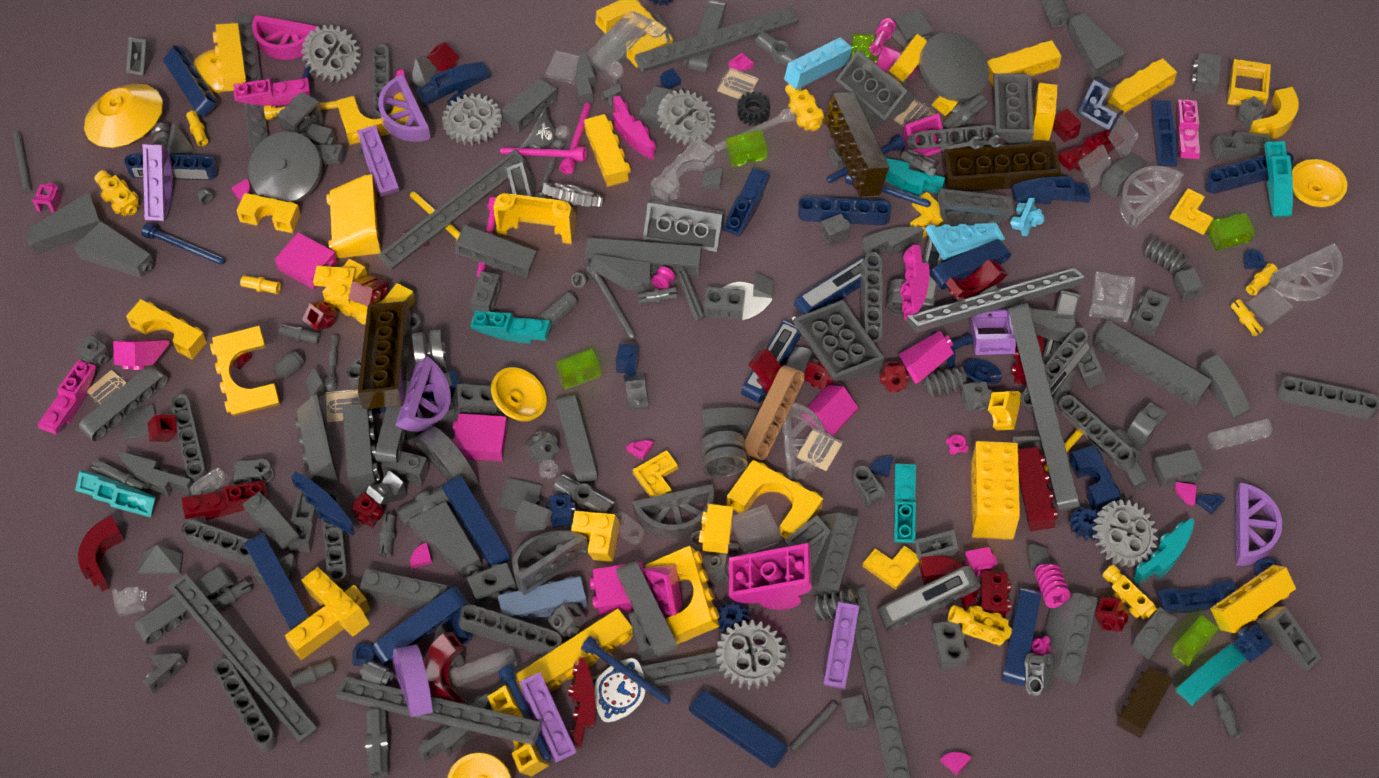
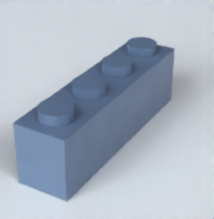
M581 576L568 577L558 582H546L526 595H523L520 590L515 592L506 591L502 595H498L501 613L525 622L552 616L554 610L562 604L577 603L580 609L587 608Z

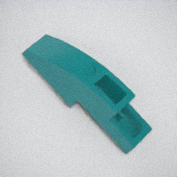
M1285 141L1266 142L1264 149L1269 175L1267 187L1272 217H1291L1293 179L1290 155H1287Z
M885 157L889 165L885 181L893 186L919 196L922 195L923 190L938 194L940 188L943 189L944 177L938 175L931 176L918 170H910V163Z
M475 311L470 328L495 338L531 344L532 340L547 341L552 324L550 320L513 318L511 313Z
M895 464L894 543H915L916 465Z
M1192 518L1187 522H1180L1171 534L1168 532L1163 535L1159 540L1161 543L1158 550L1150 557L1151 560L1147 563L1143 561L1136 567V574L1133 579L1138 585L1153 574L1161 579L1174 567L1191 536L1194 525Z

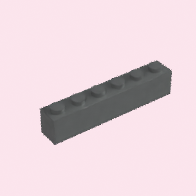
M598 237L587 238L585 267L590 265L593 255L649 262L650 272L657 273L659 267L662 266L669 268L677 275L682 271H686L690 276H699L701 246L601 239Z
M1109 320L1095 338L1093 347L1100 353H1105L1116 362L1129 367L1133 372L1148 378L1150 382L1156 383L1165 388L1169 393L1179 396L1186 403L1197 406L1212 382L1210 378Z

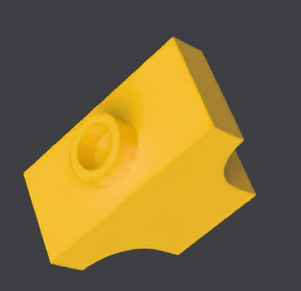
M1019 391L992 392L988 411L993 417V427L996 431L1015 429L1021 402V393Z

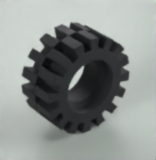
M752 91L751 95L750 92H747L746 96L743 94L737 103V116L739 120H743L745 125L748 122V126H752V124L758 126V123L764 124V121L766 122L770 116V101L767 99V96H762L760 92L757 95L756 91ZM751 106L759 107L760 110L749 111L747 108Z

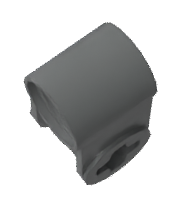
M266 459L241 460L234 464L235 485L263 480L266 485L271 483L275 477L274 471Z
M866 466L856 467L853 472L852 486L860 496L863 504L869 507L872 502L878 499H885L886 493L884 488L877 481L871 470ZM862 476L866 480H860L857 477Z
M1028 653L1025 658L1026 689L1028 693L1033 696L1049 693L1053 689V658L1051 654L1039 656L1034 653ZM1038 681L1041 683V689L1038 686Z

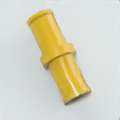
M193 111L188 112L186 118L189 121L190 132L194 134L197 145H207L208 139L204 132L205 127L200 122L198 113L194 111V114Z
M1268 263L1261 272L1254 276V280L1247 285L1246 291L1250 295H1257L1259 290L1267 286L1270 278L1277 273V267L1274 264Z
M243 275L240 281L242 287L256 289L257 292L266 291L279 294L281 290L280 282L269 281L264 277L255 278Z
M1236 300L1239 308L1234 302L1231 304V308L1240 318V323L1245 324L1252 336H1257L1258 333L1254 328L1261 333L1263 327L1254 318L1255 314L1247 309L1242 300Z

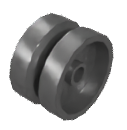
M440 329L429 332L428 344L423 332L412 333L416 364L428 356L439 366L442 372H445V360L447 358Z
M719 431L709 434L701 440L700 449L703 457V470L707 475L717 478L738 475L747 468V455L744 452L745 442L744 437L740 433Z

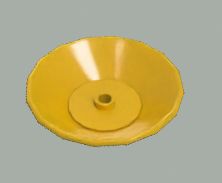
M133 83L119 86L105 93L92 105L85 117L84 131L88 139L100 147L115 148L128 145L142 138L156 125L162 114L163 100L156 89L146 84Z

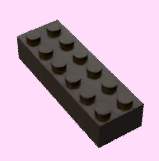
M833 93L824 122L828 126L830 136L836 144V150L841 155L842 163L845 164L847 174L851 177L853 187L857 190L859 197L879 196L884 186L889 165L855 93Z
M1055 142L1003 145V147L996 148L987 146L982 149L971 147L943 150L942 169L945 186L949 190L969 192L1012 189L1013 184L1023 181L1061 176V167Z
M407 301L369 304L367 307L358 385V396L363 409L403 406L412 319Z

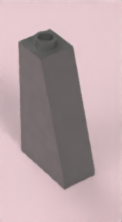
M1085 12L1075 15L1069 20L1067 32L1093 80L1122 65L1125 53Z
M90 194L82 195L28 229L30 237H27L30 248H35L37 254L81 240L100 222Z
M99 222L74 246L78 257L82 260L140 278L150 272L155 265L148 252L103 222Z
M446 501L409 519L412 532L424 543L427 542L428 547L462 577L470 576L482 568L478 555Z

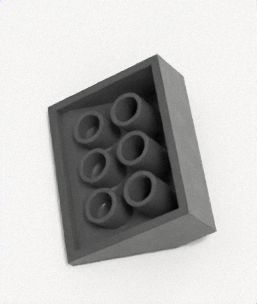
M843 300L793 319V323L833 380L863 379L880 372L884 361L883 355Z

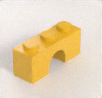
M244 193L236 210L240 222L258 226L263 217L271 215L273 216L272 220L275 229L289 233L294 232L301 216L298 204Z

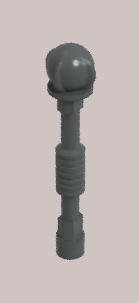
M562 139L553 141L552 149L565 150L566 145ZM552 157L548 162L544 178L538 186L539 189L543 190L544 183H547L555 167L557 157Z
M332 335L330 340L331 352L329 353L328 363L330 369L328 377L324 381V387L327 391H334L338 387L334 374L337 363L336 348L338 347L339 340L337 335Z

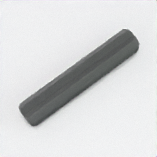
M686 271L679 272L678 280L694 320L704 319V312Z

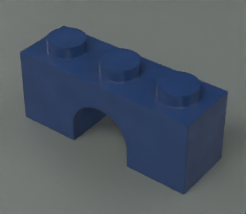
M1095 445L1073 451L1069 463L1077 479L1087 476L1096 481V484L1088 487L1086 493L1092 510L1094 511L1098 508L1099 512L1103 510L1102 507L1109 503L1119 501L1121 496L1120 490L1117 485H1114L1112 474L1108 468L1106 469L1103 463V456L1101 452L1097 451Z

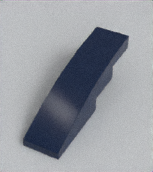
M1153 100L1151 103L1157 166L1176 167V130H1174V115H1172L1171 101Z
M295 471L291 476L294 487L303 491L306 502L316 507L318 517L353 536L355 534L353 524L335 500L313 481Z

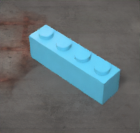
M841 37L789 62L784 80L797 90L847 65L852 47Z

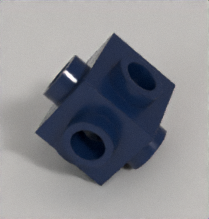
M559 493L550 496V504H546V509L552 511V527L572 526V514L576 511L575 502H571V495Z
M1257 624L1250 629L1245 626L1237 633L1239 637L1233 642L1249 663L1273 645L1272 641Z

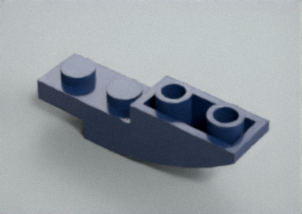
M483 61L474 62L438 73L430 77L431 82L417 88L416 91L425 107L456 90L458 93H461L491 76Z
M752 168L740 196H737L722 228L723 231L739 237L742 235L764 196L763 192L770 179L769 173Z
M1043 177L1012 185L1014 201L1027 202L1029 198H1034V203L1051 204L1052 200L1088 203L1091 198L1088 184L1074 183L1073 177Z

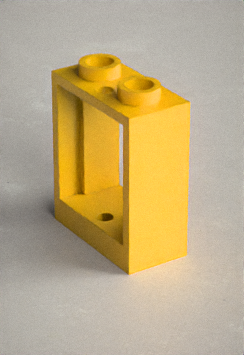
M1234 59L1230 70L1227 104L1240 106L1244 100H1249L1255 96L1266 105L1271 65ZM1236 75L1262 79L1261 91L1235 88Z
M1039 83L1033 108L1034 135L1032 140L1048 142L1050 140L1056 114L1057 85Z

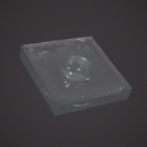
M767 504L733 516L732 530L744 555L782 542V536Z

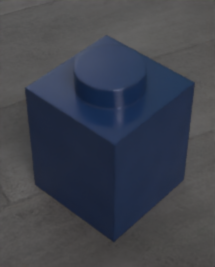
M619 343L616 356V372L636 374L639 363V346Z

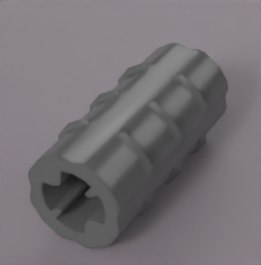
M566 292L545 309L538 318L540 320H550L551 327H553L578 305L577 300L572 294Z

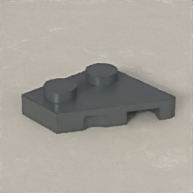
M816 515L785 539L784 543L788 547L805 543L810 545L812 572L830 534V530Z

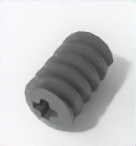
M1041 0L1052 28L1062 27L1072 18L1065 0Z
M1156 236L1147 246L1144 256L1146 258L1151 257L1152 262L1157 261L1158 266L1164 265V270L1170 269V274L1174 275L1185 267L1190 256H1186L1183 259L1182 251L1176 255V247L1169 250L1170 243L1163 246L1164 239L1157 242Z
M960 366L959 370L957 368H952L951 371L946 369L943 373L942 371H937L936 375L931 372L922 379L923 388L926 393H929L931 398H934V392H937L939 397L942 396V390L945 391L946 395H949L950 388H952L954 393H957V387L962 389V384H966L965 371Z
M848 589V595H845L844 591L841 590L839 597H837L836 592H832L831 598L825 593L823 600H821L819 595H816L814 608L818 622L822 619L824 621L829 620V618L835 619L838 602L859 605L858 614H861L859 595L857 593L854 594L852 589Z

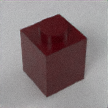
M446 42L436 45L427 56V59L440 73L456 67V61L460 58Z
M1067 108L1055 115L1052 130L1063 142H1066L1070 139H1075L1079 135L1082 123Z
M155 414L147 423L149 442H169L177 434L175 415Z

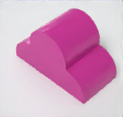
M808 543L729 558V597L737 602L759 603L765 608L774 610L791 609L801 603V595L806 594L812 588L811 547Z

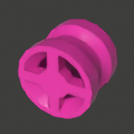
M662 266L659 267L657 275L653 276L651 282L658 289L669 288L670 282H673L675 279V274L669 268Z

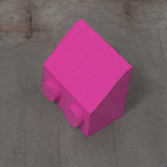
M140 339L113 341L114 365H122V369L143 370L145 366L153 365L168 347L169 340Z

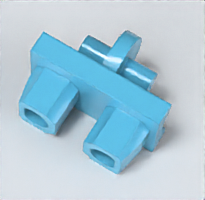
M1029 198L1027 203L1019 202L1016 211L1017 215H1021V217L1014 216L1010 222L1012 229L1020 230L1022 236H1028L1032 226L1035 227L1036 225L1043 224L1045 220L1042 210L1035 207L1034 198Z

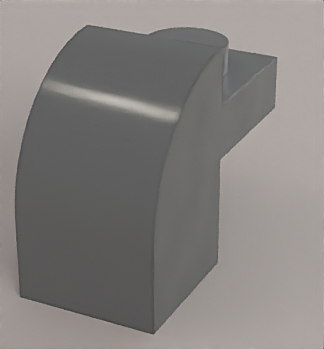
M1150 402L1143 412L1138 414L1126 434L1135 449L1141 452L1152 439L1157 427L1166 418L1167 412Z

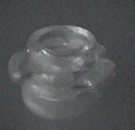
M560 124L556 128V138L568 140L569 126Z
M547 459L539 465V474L543 478L551 479L556 476L559 468L553 460Z

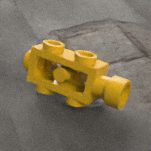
M788 84L785 88L786 93L790 97L788 107L791 114L795 113L797 115L796 121L800 128L804 127L805 131L810 129L811 131L818 130L822 125L824 114L821 108L816 106L814 96L810 95L807 89L801 91V88L796 90Z
M106 170L96 174L94 179L102 190V193H100L101 197L106 203L109 201L112 203L111 207L117 215L121 213L125 217L137 212L140 199L134 191L130 192L127 183L123 179L120 181L116 175L111 177Z
M1115 565L1107 568L1102 577L1109 583L1112 582L1114 584L1112 586L1115 592L1113 596L1117 599H1122L1123 603L1125 602L1130 607L1128 611L1136 619L1139 616L1144 621L1147 618L1151 619L1158 610L1154 603L1130 580L1122 575Z
M953 605L949 611L948 621L955 624L962 623V633L1001 646L1012 634V627L1008 626V620L1002 618L1000 613L990 614L984 612L980 606L969 607L967 611H964L962 607Z

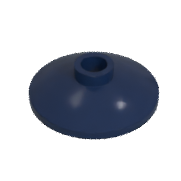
M971 359L964 364L965 373L977 382L997 384L1002 379L1000 369L990 362Z

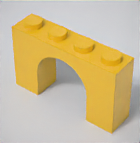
M619 0L596 11V24L605 34L624 26L638 27L646 33L645 36L627 44L626 56L636 68L639 67L635 61L636 54L673 43L672 36L662 28L660 23L656 22L637 0Z
M916 34L889 69V72L903 82L914 68L919 65L920 52L927 43L926 39ZM938 95L932 106L946 116L958 102L947 100Z
M400 92L393 97V99L405 102ZM354 96L336 101L350 145L360 143L357 130L376 125L380 137L390 134L384 127L381 118L369 119L359 112ZM394 106L392 112L389 115L404 111L406 109ZM409 116L398 119L394 122L401 125H405Z
M351 259L343 266L344 268H355L356 275L354 281L367 276L365 266ZM396 283L388 295L376 304L407 301L410 309L415 303L412 290ZM326 287L322 292L324 300L330 303L331 287ZM351 300L349 305L331 304L332 308L335 307L341 310L344 315L352 316L361 324H366L368 306Z
M260 326L212 337L213 343L210 344L212 354L217 356L218 362L215 363L217 374L222 376L223 381L220 382L222 394L226 393L228 401H224L227 413L231 412V415L235 417L280 405L274 383L258 388L245 389L236 385L231 376L232 365L240 355L266 348Z
M755 460L751 461L727 495V506L733 507V510L742 515L746 514L755 499L763 493L777 492L786 496L792 504V509L780 525L779 535L785 539L818 515L823 506V498L817 492L805 489L799 482H793L782 473L775 472L764 463H758Z
M687 546L645 565L646 568L676 565L678 580H689L693 584L694 594L689 606L682 612L665 619L676 644L720 627L718 623L720 616L712 602L714 595L707 585L709 578L701 564L703 557L699 551H696L691 546Z

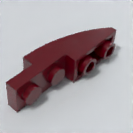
M1112 129L1105 130L1086 138L1084 144L1060 153L1058 155L1059 162L1069 171L1075 168L1078 171L1083 170L1113 151L1122 143L1123 139Z
M263 480L224 486L223 491L181 497L184 518L205 516V520L243 511L245 508L242 504L258 492L268 500L265 482Z
M579 657L578 663L574 662L572 675H575L576 679L575 684L570 683L568 697H572V703L580 704L579 707L574 709L573 720H577L575 729L571 728L570 739L573 742V746L578 749L582 747L585 727L594 729L595 722L594 686L589 668L583 657Z

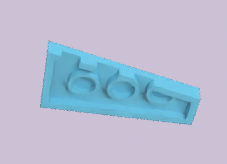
M997 223L974 224V226H967L966 224L950 226V224L941 227L928 225L925 228L943 261L955 258L996 239H1000L1001 242L1005 240Z

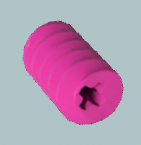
M1041 564L1037 566L1035 577L1046 606L1057 608L1067 602L1071 594L1061 568L1054 564Z

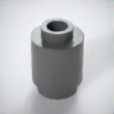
M294 351L274 364L275 369L273 371L278 378L286 380L301 369V365L304 362L301 356Z
M369 661L362 666L360 675H362V681L389 687L392 683L394 672L390 671L388 667Z

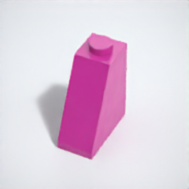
M939 331L899 354L915 384L919 383L953 354L950 348L953 346V343L948 335L943 336L942 332Z

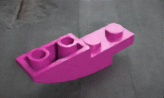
M308 78L271 83L270 79L233 85L235 101L252 105H288L300 92L310 96Z
M620 95L613 97L615 110L613 121L618 133L634 150L649 159H654L656 145L654 140L649 138L648 128L643 126L641 120L635 121L634 116L629 114L627 102H623Z
M1178 100L1177 151L1180 152V158L1199 159L1200 157L1197 101Z
M914 244L903 256L906 268L905 278L907 281L901 286L900 294L902 295V312L904 313L905 321H907V316L918 313L924 303L929 286V264L922 263L920 246Z
M80 360L75 363L58 387V396L38 422L39 429L57 435L65 423L70 424L91 385L96 370L95 365Z

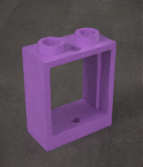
M1008 309L993 310L970 317L969 327L975 355L1015 354L1016 338ZM978 328H1004L1005 334H979Z

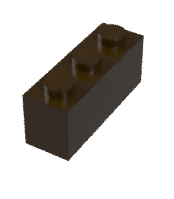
M1151 666L1148 667L1146 673L1141 671L1136 680L1139 683L1137 689L1132 688L1126 698L1129 700L1127 707L1122 705L1117 714V717L1120 718L1117 726L1141 739L1173 678Z

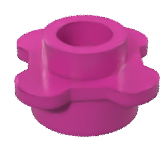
M953 435L946 439L951 455H956L960 452L966 453L969 449L963 435Z
M1047 636L1041 639L1034 638L1030 653L1039 656L1049 654L1051 651L1050 638Z

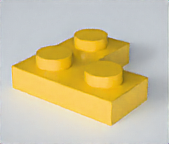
M1189 188L1170 215V219L1202 235L1205 234L1214 218L1198 210L1205 196Z
M928 192L919 197L929 200L931 202L930 207L926 208L912 203V206L921 216L910 222V227H922L924 229L923 238L928 235L925 230L928 225L941 227L946 224L941 218L939 203Z
M316 266L313 280L314 286L331 287L330 304L349 305L350 300L348 297L351 284L355 280L356 270L355 268Z
M666 450L633 469V475L650 498L672 493V490L663 477L677 470L678 465Z
M906 546L899 551L893 560L877 549H874L863 562L862 567L897 590L920 561L917 554Z

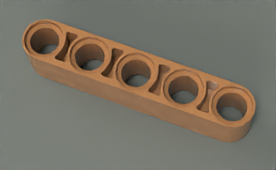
M788 366L780 368L744 441V452L746 455L759 460H764L768 456L804 382L803 371Z

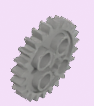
M332 24L329 26V29L323 25L321 29L316 27L315 32L311 30L309 36H306L304 39L306 42L302 44L304 49H302L301 53L305 54V56H303L302 60L308 61L305 67H311L309 73L316 72L315 78L321 75L322 81L329 78L330 83L335 78L338 83L341 78L345 81L347 75L351 77L352 71H356V65L360 63L358 58L361 54L357 53L360 47L354 46L357 40L351 41L352 34L347 36L346 29L341 32L340 26L335 30ZM324 39H328L331 44L325 43ZM336 41H338V47L334 51L326 66H323V62L330 53ZM339 49H344L347 54H342ZM315 53L321 54L323 58H318ZM331 63H335L338 68H333Z
M682 89L678 93L673 90L671 94L668 93L662 99L658 106L659 111L657 115L660 116L658 121L663 122L660 127L666 128L664 133H670V139L676 137L677 143L683 140V144L686 145L689 141L690 145L693 146L695 142L698 145L701 141L705 142L715 128L713 125L716 120L712 119L715 114L710 113L712 107L706 106L708 101L702 102V96L697 98L696 92L690 95L689 90L685 94Z
M471 93L470 97L464 94V99L457 97V102L451 100V106L446 105L447 111H443L444 117H442L443 128L446 130V135H450L451 140L456 138L457 143L463 140L464 145L470 142L471 146H473L474 141H477L480 145L481 140L488 142V136L494 138L493 133H498V128H501L502 115L501 109L498 108V104H494L493 99L488 101V96L482 99L481 94L474 97L473 93Z
M544 183L542 193L553 198L566 201L572 205L591 207V205L600 207L604 198L602 195L573 184Z
M1122 499L1109 503L1102 507L1103 510L1097 513L1099 517L1094 519V522L1098 525L1092 527V529L1097 531L1098 534L1094 535L1093 538L1099 539V542L1095 545L1102 546L1100 553H1107L1106 560L1113 558V564L1120 562V567L1127 565L1130 568L1134 565H1139L1143 561H1147L1148 557L1154 554L1152 549L1157 546L1153 542L1158 540V538L1153 536V533L1157 529L1151 527L1155 521L1148 520L1150 513L1143 514L1144 507L1138 510V503L1131 505L1130 500L1123 502Z
M743 620L741 627L734 623V630L728 627L727 635L721 634L722 641L717 643V647L720 649L716 650V655L720 657L716 659V663L722 664L719 667L720 672L726 671L724 674L725 679L730 676L732 677L731 684L739 681V688L746 683L749 690L752 684H755L756 688L759 689L761 682L768 686V679L774 682V674H781L780 668H784L785 664L782 660L786 658V654L781 652L785 651V645H780L782 637L775 638L777 631L769 632L770 625L764 629L762 628V621H760L758 626H755L754 620H751L750 625H747L745 620ZM746 637L750 641L751 654L754 655L753 663L756 672H753L750 654H747L748 644L745 639ZM760 639L764 644L758 646L753 641ZM739 643L743 648L735 649L732 645ZM761 659H765L769 662V664L763 666L760 665L758 661ZM740 663H744L748 666V668L745 670H741L737 667V665Z

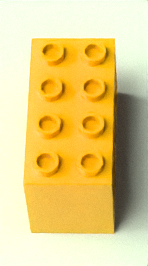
M976 441L971 461L972 538L1014 539L1020 517L1018 443Z

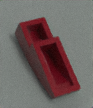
M767 348L758 351L748 366L759 377L756 381L768 393L781 365Z

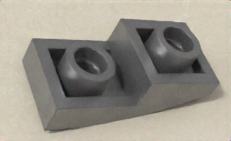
M795 346L786 366L801 370L805 374L809 361L814 357V351Z

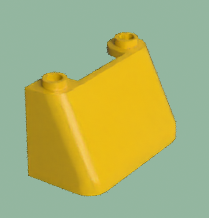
M373 174L363 175L330 190V194H327L328 206L330 205L332 231L329 249L335 252L336 258L381 253L376 213V202L378 199Z
M508 193L497 196L493 207L497 234L507 235V231L510 228L518 229L520 222L555 226V234L562 236V243L572 244L577 224V213L568 202Z

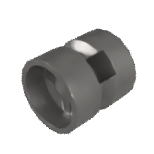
M894 279L888 283V298L886 299L885 309L890 314L904 315L902 312L903 302L900 289L907 280Z

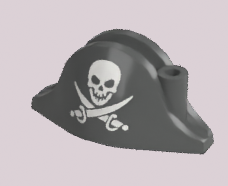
M545 108L530 135L519 148L543 149L554 140L555 129L548 119Z

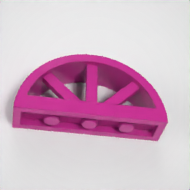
M255 15L252 23V31L260 49L267 56L279 60H291L304 56L305 54L301 53L302 49H304L302 44L306 42L304 39L306 36H309L311 30L315 32L316 27H319ZM262 33L271 34L262 39ZM283 37L279 45L270 43ZM292 38L294 42L287 44L289 39Z

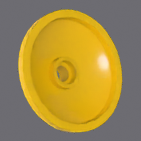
M215 49L199 55L193 64L212 93L224 92L223 84H219L218 73H221V70H217L216 59H219V56H215Z
M1319 159L1305 160L1297 164L1292 170L1293 193L1299 200L1308 205L1328 207L1337 204L1345 196L1347 191L1346 177L1337 166L1330 162Z
M509 367L499 371L492 380V398L497 407L510 418L518 421H532L544 412L547 404L545 390L540 381L528 371Z
M472 753L459 759L451 768L447 778H511V775L505 764L497 757L487 753Z

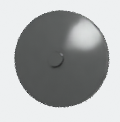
M955 32L936 34L928 40L920 52L919 67L922 77L930 89L942 98L955 102L968 101L976 97L987 84L989 77L987 59L980 47L962 34Z
M288 131L275 133L264 139L252 153L248 166L250 183L259 196L297 203L309 196L319 183L322 174V159L317 147L307 137Z

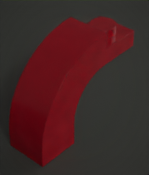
M988 259L972 275L964 279L950 278L946 284L949 287V292L956 300L961 301L978 296L979 293L994 285L997 286L1008 274L997 261Z
M112 516L98 522L86 533L78 551V563L81 572L86 580L90 578L94 587L98 585L102 592L110 587L101 571V559L108 549L125 541Z
M943 556L921 557L919 565L923 585H927L965 567L960 562ZM979 589L960 598L964 611H967L969 607L978 606L976 597L978 596Z
M453 632L443 633L432 643L425 656L424 666L431 697L466 705L449 679V668L453 659L465 649Z

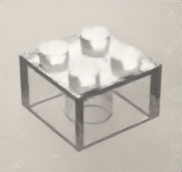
M1096 271L1088 316L1127 323L1132 310L1135 278Z

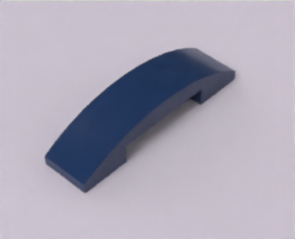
M1230 580L1216 582L1211 587L1184 591L1173 588L1159 590L1157 593L1165 611L1170 613H1191L1209 610L1235 592L1237 588L1234 581Z

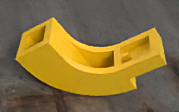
M1293 87L1275 90L1271 103L1277 114L1254 120L1249 133L1269 134L1271 139H1275L1284 135L1290 129L1299 104Z

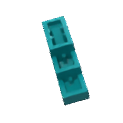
M85 470L79 472L75 491L92 495L93 499L110 503L111 507L151 517L156 497L139 489Z
M1230 644L1177 688L1176 692L1193 706L1203 696H1206L1216 686H1219L1247 659L1238 649Z

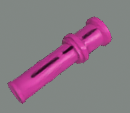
M884 18L876 30L877 36L869 49L870 53L874 50L872 55H879L886 40L891 38L892 32L896 28V23L891 18Z

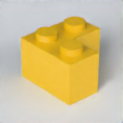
M708 504L707 512L703 511L702 530H700L699 542L703 543V551L728 554L732 531L733 507Z
M575 511L571 531L582 534L590 540L588 553L592 559L614 561L620 521L616 515Z

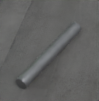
M832 702L789 746V749L796 753L839 708L838 705Z

